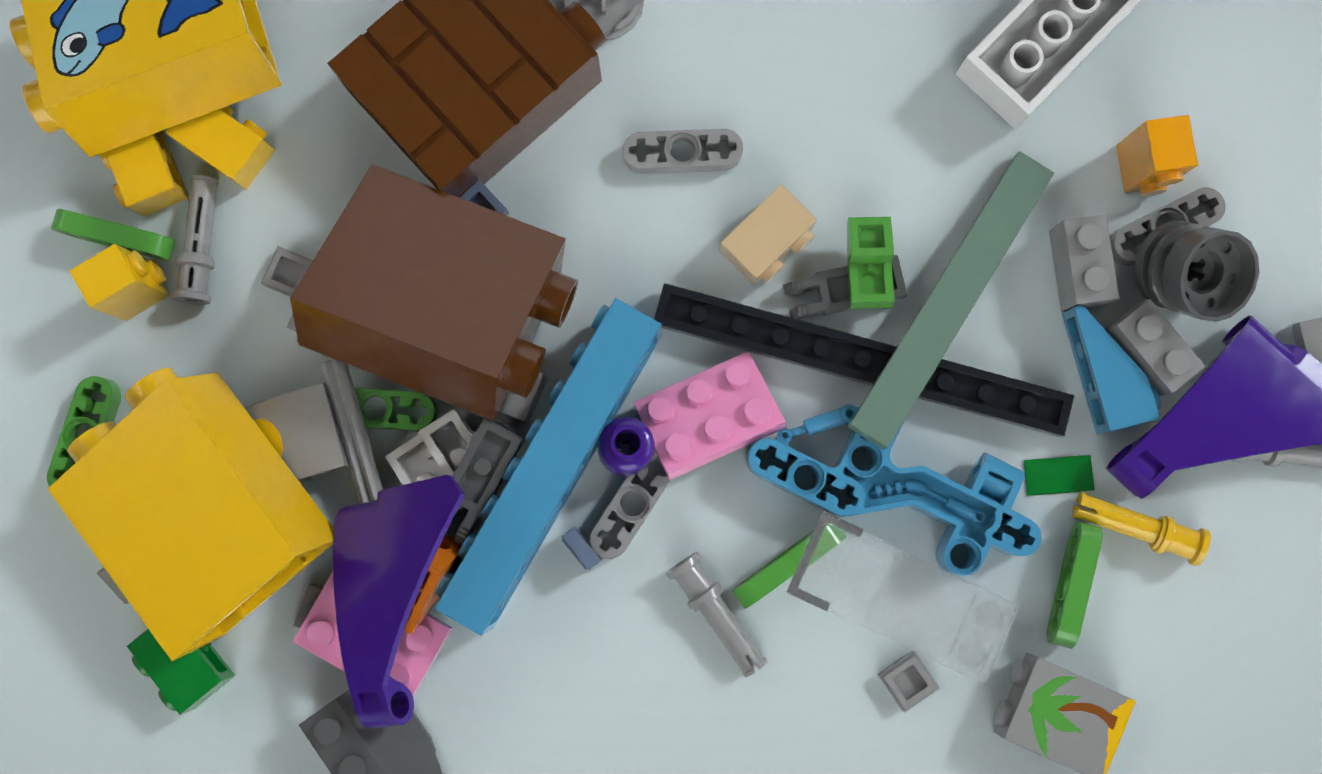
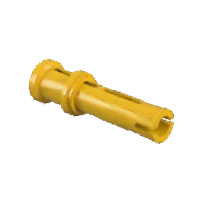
M1080 492L1075 501L1092 510L1073 505L1072 518L1081 519L1148 542L1153 552L1162 554L1167 551L1186 558L1188 563L1194 566H1199L1203 562L1209 550L1211 542V532L1205 528L1193 530L1176 524L1174 518L1170 516H1160L1158 519L1086 495L1084 492Z

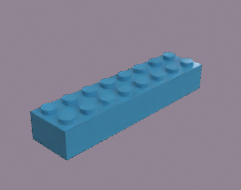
M617 298L614 299L610 307L603 305L600 308L591 326L595 329L591 341L588 345L581 342L571 358L569 365L573 366V372L566 383L559 380L552 390L547 403L551 404L552 408L544 421L537 418L525 438V441L530 443L527 451L522 458L515 456L503 476V479L508 481L501 495L496 496L493 494L480 516L486 520L481 530L476 534L470 533L458 553V556L463 559L460 566L453 574L448 572L444 576L435 592V595L440 598L435 607L436 610L480 636L492 630L598 448L600 434L605 426L616 417L662 337L661 323Z

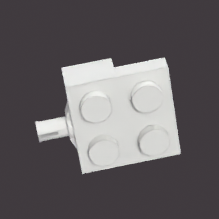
M453 409L418 431L419 435L386 455L385 458L402 485L443 475L453 476L476 432L470 429L460 411ZM501 422L498 424L499 426L505 428ZM459 506L457 512L464 509V507Z

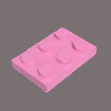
M749 351L633 402L641 422L645 423L653 434L654 449L669 480L786 428V421Z
M332 572L293 642L345 672L336 623ZM429 613L412 635L406 631L403 632L390 673L392 678L407 686L413 698L453 628Z

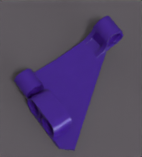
M1249 315L1238 322L1225 335L1222 343L1226 345V348L1180 400L1147 433L1121 449L1109 462L1106 470L1135 497L1138 496L1140 499H1143L1177 470L1322 444V364L1303 348L1292 344H1283L1253 316Z
M450 475L383 489L377 493L376 500L345 506L339 509L335 516L333 582L340 650L356 714L360 723L369 729L405 725L413 715L414 698L411 691L404 683L392 678L390 673L408 617L426 573L447 529L450 527L454 515L466 496L455 479Z

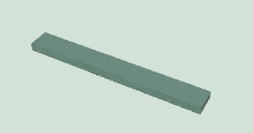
M1020 151L1014 156L848 425L850 429L883 450L889 447L1053 177V171Z

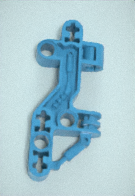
M846 404L835 410L803 420L802 426L790 430L784 428L777 433L775 440L770 438L761 439L754 443L747 452V467L756 477L832 515L845 517L909 506L947 525L935 553L938 565L947 573L967 576L977 572L990 547L1007 555L1029 556L1036 552L1041 543V530L1038 525L1031 519L1011 510L1023 483L1025 472L986 452L982 453L963 486L924 466L908 468L895 466L890 459V451L900 429L889 447L885 450L871 441L861 438L860 434L852 430L833 468L788 446L793 437L805 433L808 436H812L843 424L848 426L859 407L851 404ZM858 447L865 448L871 455V466L866 471L858 470L852 463V453ZM767 448L772 449V458L782 464L787 462L788 457L793 459V462L785 470L783 480L777 478L782 469L774 465L767 466L765 470L759 467L761 460L755 456L757 451L764 452ZM800 466L809 467L815 474V483L809 490L800 489L794 482V472ZM827 476L831 478V481L826 485L833 490L849 488L847 496L853 499L851 505L845 504L839 508L837 506L839 499L828 492L822 493L821 500L816 497L825 486ZM1000 526L1005 529H1019L1018 535L1023 537V541L1021 544H1015V539L1012 536L996 531ZM960 543L966 548L968 558L963 566L957 568L950 560V552L955 545Z

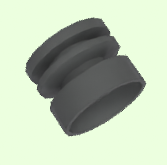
M1177 220L1160 225L1146 237L1138 250L1134 267L1136 285L1143 298L1146 300L1151 299L1158 307L1181 312L1196 319L1213 322L1230 318L1246 306L1256 289L1260 273L1258 254L1252 242L1242 234Z

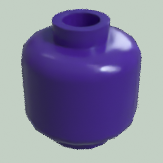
M622 417L614 419L605 426L599 437L597 451L601 463L608 471L615 475L628 477L638 474L647 467L654 454L655 442L652 432L645 423L636 418ZM632 449L633 453L628 455L627 451Z

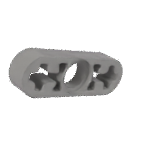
M730 129L636 132L631 134L623 144L624 162L631 171L638 174L727 171L738 165L743 152V142L740 136ZM680 141L690 143L695 150L694 156L686 162L675 160L670 152L675 143ZM700 141H707L706 149H717L720 141H727L728 148H735V151L729 153L728 159H721L720 152L712 151L706 153L707 161H700L702 149ZM658 142H665L664 158L666 162H659V153L646 155L645 162H638L637 156L630 154V152L637 150L638 144H645L647 151H659Z
M1208 187L1200 188L1121 227L1110 236L1113 260L1121 265L1134 264L1138 250L1143 243L1134 247L1133 251H1124L1121 244L1126 239L1131 240L1143 233L1147 237L1156 229V221L1159 216H1168L1173 221L1191 222L1205 226L1218 222L1223 217L1226 209L1223 196L1215 189ZM1208 203L1210 210L1188 220L1185 212L1199 204Z
M655 449L651 458L653 461L658 458ZM647 467L638 474L628 476L591 532L590 544L598 556L605 559H613L625 552L671 481L667 475L665 477L660 475L654 477L650 486L658 488L654 496H651L644 487L631 483L636 475L643 481L649 471ZM629 491H637L645 498V509L637 516H629L621 509V498ZM614 510L622 520L634 523L635 525L631 532H628L623 526L617 535V539L622 542L621 546L618 549L610 547L605 551L600 547L603 540L598 535L601 530L609 532L617 522L608 518Z

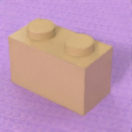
M781 184L721 241L719 252L753 286L762 278L768 283L785 266L781 259L788 252L793 250L798 254L815 237L810 231L813 229L817 219Z

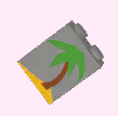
M1026 653L1024 659H1019L1012 669L1010 683L1013 685L1007 700H1001L995 710L993 723L996 726L993 732L1007 741L1080 774H1107L1136 701L1042 658Z

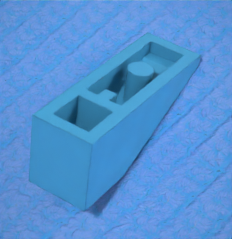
M1083 305L1073 307L1062 313L1096 434L1160 419L1158 410L1160 409L1161 402L1156 388L1150 385L1148 376Z

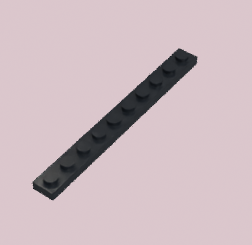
M666 283L663 285L654 320L662 324L663 329L749 351L754 354L873 386L897 347ZM941 359L918 399L1049 435L1063 437L1065 436L1075 395Z

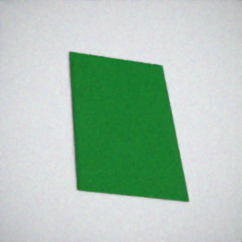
M1091 455L1023 460L1027 496L1095 490Z

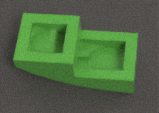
M891 216L848 217L847 266L850 309L892 308L894 305L892 274L894 246Z

